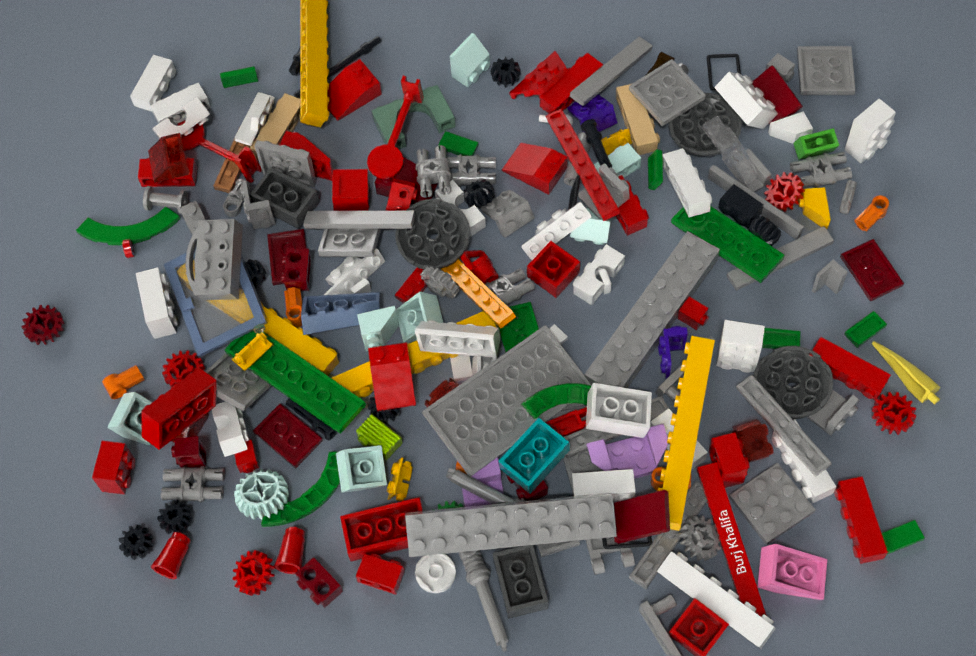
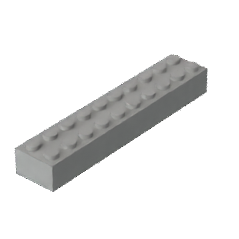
M686 232L584 374L591 385L598 383L623 388L630 386L658 346L659 336L663 335V329L670 328L678 317L679 309L689 296L692 298L718 261L720 249L692 233Z
M611 493L405 513L409 557L617 537L613 495Z

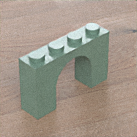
M438 85L422 90L424 96L422 104L417 102L411 103L408 113L423 112L432 119L439 134L455 128V117ZM403 98L372 110L373 121L385 144L389 142L404 102ZM402 131L395 146L398 149L406 147L405 136Z

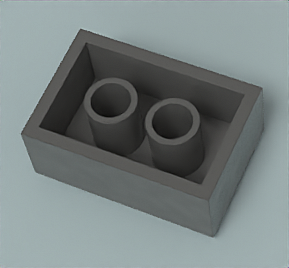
M271 167L250 194L252 203L269 200L274 217L297 229H300L303 225L307 211H313L319 203L315 189Z
M533 545L520 546L492 553L508 619L548 609V599Z

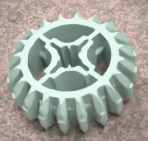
M261 468L260 472L256 473L253 470L252 475L246 474V479H240V484L236 485V491H234L236 506H238L241 513H244L246 517L251 516L253 520L257 516L262 520L264 516L270 518L272 513L277 515L278 509L283 510V504H287V497H289L288 485L282 475L279 476L277 471L272 473L268 469L264 472Z

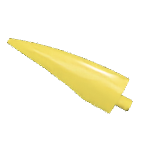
M875 341L872 342V345L895 371L908 391L921 403L928 399L934 405L939 402L940 399L935 393L941 387L900 355Z

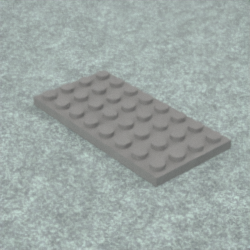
M545 325L422 411V414L468 476L471 477L511 448L538 418L546 422L571 404L557 405L548 409L536 419H533L521 405L528 397L542 389L559 384L578 383L592 385Z

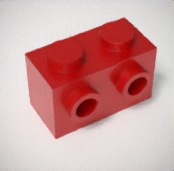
M393 178L385 211H406L410 207L411 200L416 198L417 189H414L415 183Z
M371 553L370 555L364 554L356 573V579L358 583L396 595L405 572L400 562L395 560L386 561L381 556Z

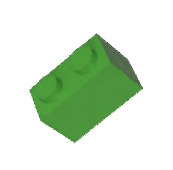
M834 128L801 136L793 143L798 160L805 159L807 156L814 157L823 153L833 152L839 146Z

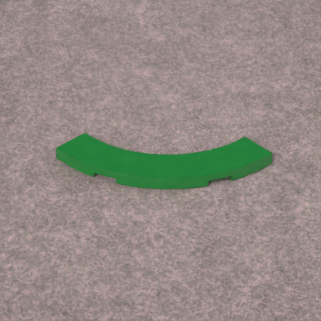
M166 206L155 216L128 226L105 225L88 217L76 229V232L86 239L107 243L108 245H122V241L130 239L132 244L147 241L160 232L167 231L180 220V217Z
M578 383L554 385L536 392L521 403V405L533 419L560 404L575 403L587 406V397L591 386Z
M329 452L325 468L315 485L303 493L301 497L283 504V510L278 509L277 515L272 513L270 518L264 516L261 522L262 527L280 526L295 522L310 515L328 501L340 485L336 453L338 452Z

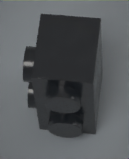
M733 184L720 198L718 208L723 214L735 219L739 225L749 228L751 222L762 214L764 204Z

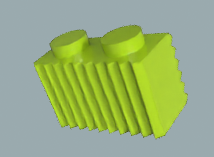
M372 414L356 430L357 440L363 446L382 447V454L385 460H388L403 444L402 438Z

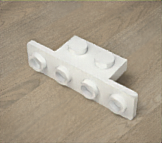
M260 92L257 93L235 136L236 142L249 146L253 144L261 126L265 124L267 114L271 112L275 97Z
M582 202L577 203L568 211L566 208L562 211L560 209L552 214V218L546 222L544 220L537 226L536 235L522 245V249L533 260L550 241L556 244L590 219V212Z
M375 249L373 257H364L363 259L347 257L325 279L333 287L324 295L351 294L350 289L365 278L367 279L385 262L379 250Z

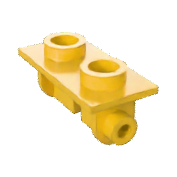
M620 129L618 132L609 135V138L601 139L607 155L613 153L619 146H624L627 143L632 144L629 129Z
M263 332L257 333L256 337L239 353H236L235 357L231 360L246 371L273 344L266 339L267 336Z
M403 457L392 465L391 474L393 476L392 481L387 486V492L389 493L387 500L395 496L397 501H404V498L407 497L409 484L402 481H410L413 467L411 462L405 461L403 463Z

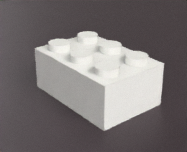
M728 72L714 88L748 126L764 129L778 114L774 109L775 105L769 100L766 101L763 97L764 93L752 85L753 81L747 75L742 76L738 72Z
M881 99L875 101L853 120L845 151L859 163L866 159H871L878 148L882 149L887 144V137L891 133L890 128L895 122L893 119L896 112Z
M159 268L136 273L145 321L153 338L157 339L176 334L175 326H178L176 315L173 313V309H175L172 298L170 299L171 289L165 274H161Z
M725 320L716 366L727 370L739 369L746 373L754 372L762 349L765 326Z
M593 383L587 397L585 429L644 438L650 429L652 392Z

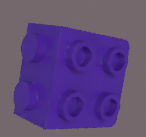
M599 94L584 106L576 101L567 107L568 112L579 120L580 125L586 120L594 119L597 122L596 127L599 132L618 123L613 104Z
M673 326L663 329V335L659 336L658 353L662 360L660 362L661 374H665V379L670 376L671 372L670 351L685 350L688 336L687 327Z

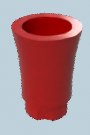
M298 527L286 528L281 548L274 564L276 570L287 574H295L302 568L305 544L304 530Z
M173 532L171 538L168 539L163 550L151 565V568L164 577L177 579L191 539L180 532Z

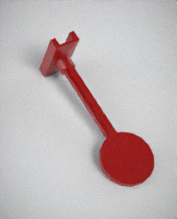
M402 76L401 86L404 102L388 144L377 146L368 155L367 165L369 171L378 178H392L403 168L404 159L402 153L395 146L411 103L417 102L422 104L424 99L420 79H416L415 83L407 81L406 76Z
M186 120L178 123L176 126L183 125ZM198 123L192 127L194 131L187 136L182 134L178 137L180 141L173 145L179 150H190L200 145L235 162L246 181L250 183L254 181L252 175L256 170L262 171L250 148L245 146L238 155L204 139L205 129L203 125Z

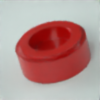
M123 240L122 245L126 258L134 257L131 240Z

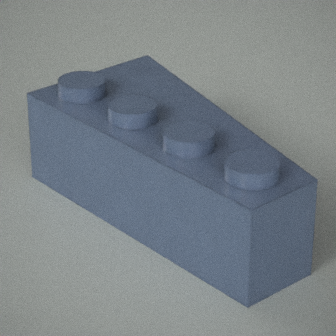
M380 292L304 296L301 310L303 335L359 325L357 314L381 309Z

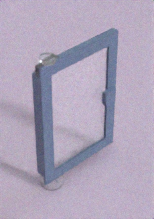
M195 249L194 256H193V275H194V279H195V253H196V249ZM186 253L164 264L199 357L253 330L255 333L265 330L264 325L268 323L267 317L242 254L239 299L201 300L194 296L186 274Z

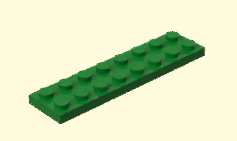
M254 327L250 330L251 332L233 340L224 349L226 354L234 358L235 354L239 353L256 337L257 333L263 331L258 327ZM263 332L267 336L266 339L273 345L248 369L341 434L366 406L365 401Z

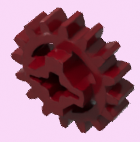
M39 305L38 310L33 307L32 313H26L28 318L22 319L25 324L21 326L24 330V335L31 343L35 341L37 345L41 341L45 345H47L48 340L55 342L54 337H60L58 332L64 331L62 327L65 324L62 319L63 316L55 307L51 309L50 305H47L46 308Z

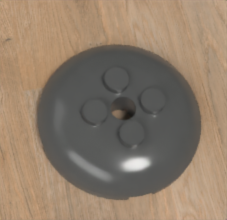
M704 92L706 95L705 100L670 121L668 127L675 143L686 152L698 156H714L727 151L736 143L741 133L742 121L741 117L728 102L722 99V96Z
M427 199L413 204L406 210L415 211L416 216L412 229H396L395 231L396 245L400 254L407 262L421 269H425L427 266L429 268L431 266L434 269H442L453 264L465 252L470 239L469 223L464 213L453 203L450 204L441 201V199ZM432 234H437L436 239H431L429 237Z
M786 346L775 349L774 352L760 360L753 375L792 419L806 418L820 411L830 399L833 390V376L829 365L816 352L799 346ZM796 383L797 386L791 388L788 384Z

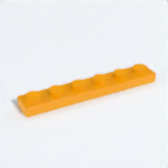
M459 259L441 269V271L447 272L452 276L451 279L456 282V285L498 327L503 328L516 317L514 312Z

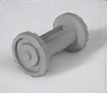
M147 186L144 190L143 207L145 210L150 211L153 205L175 207L178 209L179 214H181L179 208L188 204L187 190H181L179 195L154 193L152 186Z

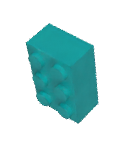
M538 418L498 461L499 467L531 494L570 451V444L559 433Z

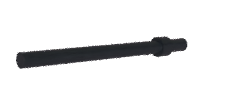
M377 36L368 43H363L358 50L331 67L327 79L361 55H366L372 51L373 47L382 42L380 37ZM300 89L293 94L294 97L300 98Z

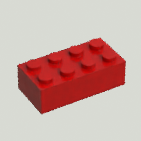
M198 368L193 373H189L181 382L173 385L165 394H161L150 405H146L141 411L142 438L158 450L176 438L216 407L217 380Z
M420 497L340 516L350 561L360 560L364 554L370 555L373 553L381 555L408 548L405 513L423 511Z

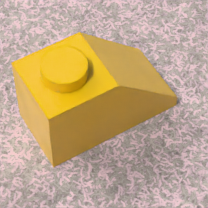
M825 187L805 189V192L801 193L804 198L798 199V206L802 207L803 215L820 227L824 226L828 229L831 219Z

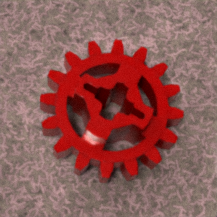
M783 172L781 177L778 174L776 175V180L770 179L772 184L766 185L768 191L764 192L767 196L765 198L766 201L779 210L782 209L786 212L788 207L792 210L794 204L799 205L798 199L804 198L801 193H804L805 189L803 188L804 183L797 175H794L792 172L787 175Z
M180 350L179 355L176 356L173 353L172 359H166L168 365H163L165 371L162 372V375L165 378L166 384H169L172 388L173 385L181 382L189 373H193L198 368L205 370V366L202 364L201 357L198 358L196 353L191 355L190 351L187 350L186 354H183Z
M888 392L887 397L882 394L879 399H876L875 406L872 408V412H874L872 419H877L875 425H882L881 431L888 429L889 434L896 431L897 435H899L901 429L907 432L909 427L913 426L917 416L913 414L916 411V407H911L913 401L907 402L906 395L902 398L899 397V392L895 396ZM887 404L886 408L881 410L882 406ZM907 416V419L904 422H901V420Z
M254 550V552L247 551V556L241 555V562L236 561L238 568L233 569L236 576L232 579L237 581L234 586L240 588L239 592L250 596L254 594L260 595V590H267L266 584H272L269 579L275 576L271 573L275 566L270 565L273 560L268 558L267 554Z

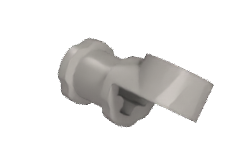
M243 179L236 180V186L233 191L229 192L223 204L224 212L229 217H235L241 211L240 206L244 198H242L240 187H243L242 181H245ZM230 205L237 206L233 211L227 210Z

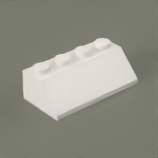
M421 321L415 328L420 351L497 358L500 333L499 328L494 326L483 327L473 324L460 325L453 322Z

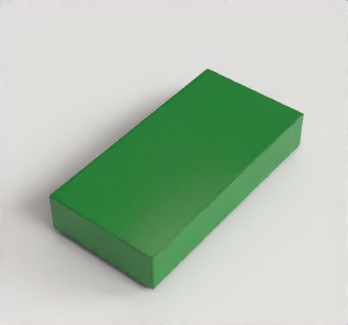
M255 66L220 73L224 88L258 82Z
M445 131L438 144L439 149H441L440 145L446 148L447 152L456 155L462 154V156H474L479 146L476 141Z
M656 149L648 157V188L650 190H655L663 182L662 150Z
M873 311L848 329L844 335L856 348H859L883 330L887 323Z
M764 328L762 348L800 347L801 331Z
M916 520L882 533L888 551L887 555L925 539Z

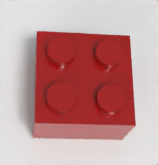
M552 241L527 265V277L555 298L580 273V261Z
M735 432L712 438L708 452L711 462H717L725 488L743 484L747 471L750 468L748 458L744 457L742 453V441L740 438L737 439Z
M103 440L101 442L92 479L102 492L125 495L126 488L130 487V473L135 468L136 461L125 443Z
M694 598L668 635L694 656H706L729 624Z

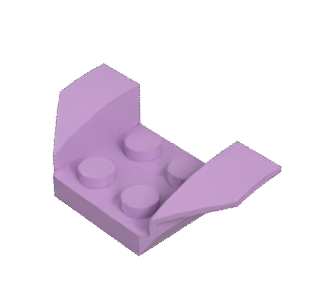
M664 424L650 427L644 438L633 437L606 445L604 439L587 443L586 445L591 462L603 471L633 469L635 479L651 475L653 470L658 467L668 446V437Z
M498 458L471 476L504 494ZM462 488L465 507L491 505L488 501Z

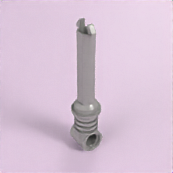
M449 468L446 477L452 483L491 504L525 501L524 498L521 500L518 498L512 499L459 470Z
M480 550L459 552L467 572L466 581L476 587L496 645H501L502 651L505 652L507 651L506 643L508 638L487 583L491 572L486 568Z

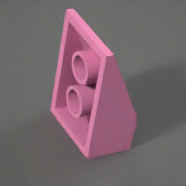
M779 544L762 547L757 588L779 594L823 600L827 559Z

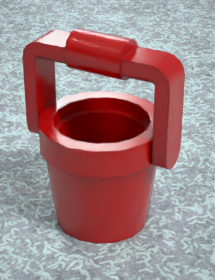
M470 250L461 255L460 258L465 266L484 284L498 279L499 276L493 267L492 261L484 251ZM480 257V258L476 259L473 263H472L471 260L469 259V258Z

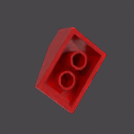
M361 59L345 67L329 84L327 91L329 103L327 109L337 121L382 95L380 82Z
M286 131L280 146L286 145L293 149H303L309 152L315 177L332 181L333 167L331 159L300 133Z
M520 143L502 168V171L549 195L567 169L568 156L552 148Z
M407 342L368 348L377 411L416 406Z

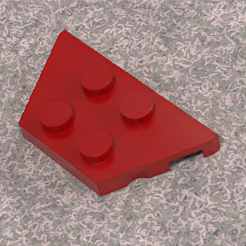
M554 51L543 62L539 63L531 73L527 74L509 92V95L512 99H516L519 94H524L525 97L545 94L569 71L558 53Z

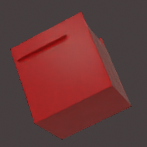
M368 169L333 170L332 201L334 211H369Z

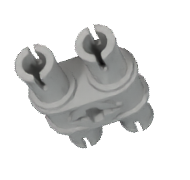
M440 145V152L439 146L435 147V159L428 160V151L426 149H422V155L421 149L416 152L418 159L416 164L417 182L420 184V194L422 197L427 198L426 191H428V197L432 196L431 184L438 183L439 193L443 195L445 194L444 188H446V194L451 191L449 183L451 179L450 161L446 156V148Z
M844 151L830 155L823 153V155L814 157L807 156L805 160L790 162V170H792L793 174L802 171L810 173L809 176L799 177L804 183L803 188L811 186L818 188L827 184L834 185L840 180L852 179V171H849L851 170L850 167L839 170L832 168V165L847 162Z
M460 154L458 157H447L450 161L449 168H458L459 170L457 173H451L449 182L454 180L459 187L461 185H470L471 182L483 179L489 181L490 184H496V173H479L478 171L480 168H496V157H480L478 154L476 156H462Z
M521 268L508 275L502 274L498 279L485 284L506 305L515 300H520L522 295L535 289L530 278L516 286L514 285L526 279Z
M184 466L181 469L163 470V473H165L163 474L164 482L181 481V486L179 488L162 487V500L203 502L205 499H223V487H205L206 481H224V468L207 469L204 466L191 468Z

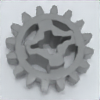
M427 266L420 274L421 279L424 280V283L432 293L453 299L459 292V286L455 285L456 282L451 279L452 276L447 272L441 271L439 268L434 269L431 266L430 268Z
M694 516L685 521V525L680 528L683 532L679 534L683 538L680 544L686 546L684 551H690V557L696 556L697 561L702 559L707 561L716 556L721 547L718 545L720 541L715 531V525H711V520L705 521L704 516L699 518Z

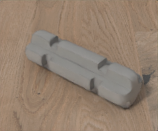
M847 181L839 208L840 213L848 214L857 186L855 181Z

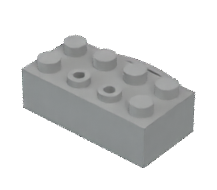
M235 219L198 220V227L191 237L186 253V274L194 296L201 300L239 299L243 225ZM195 249H196V253H195V279H194V275H193V256H194V252H195Z

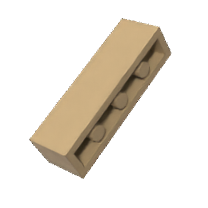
M631 84L616 87V100L626 129L630 131L634 150L639 155L654 152L658 147V143H660L659 134L654 131V120L649 117V111L629 91Z
M284 93L283 97L277 101L276 108L273 113L269 114L266 124L261 127L258 137L250 146L257 160L258 156L254 147L257 140L269 141L272 144L280 145L285 132L294 131L300 121L299 98Z

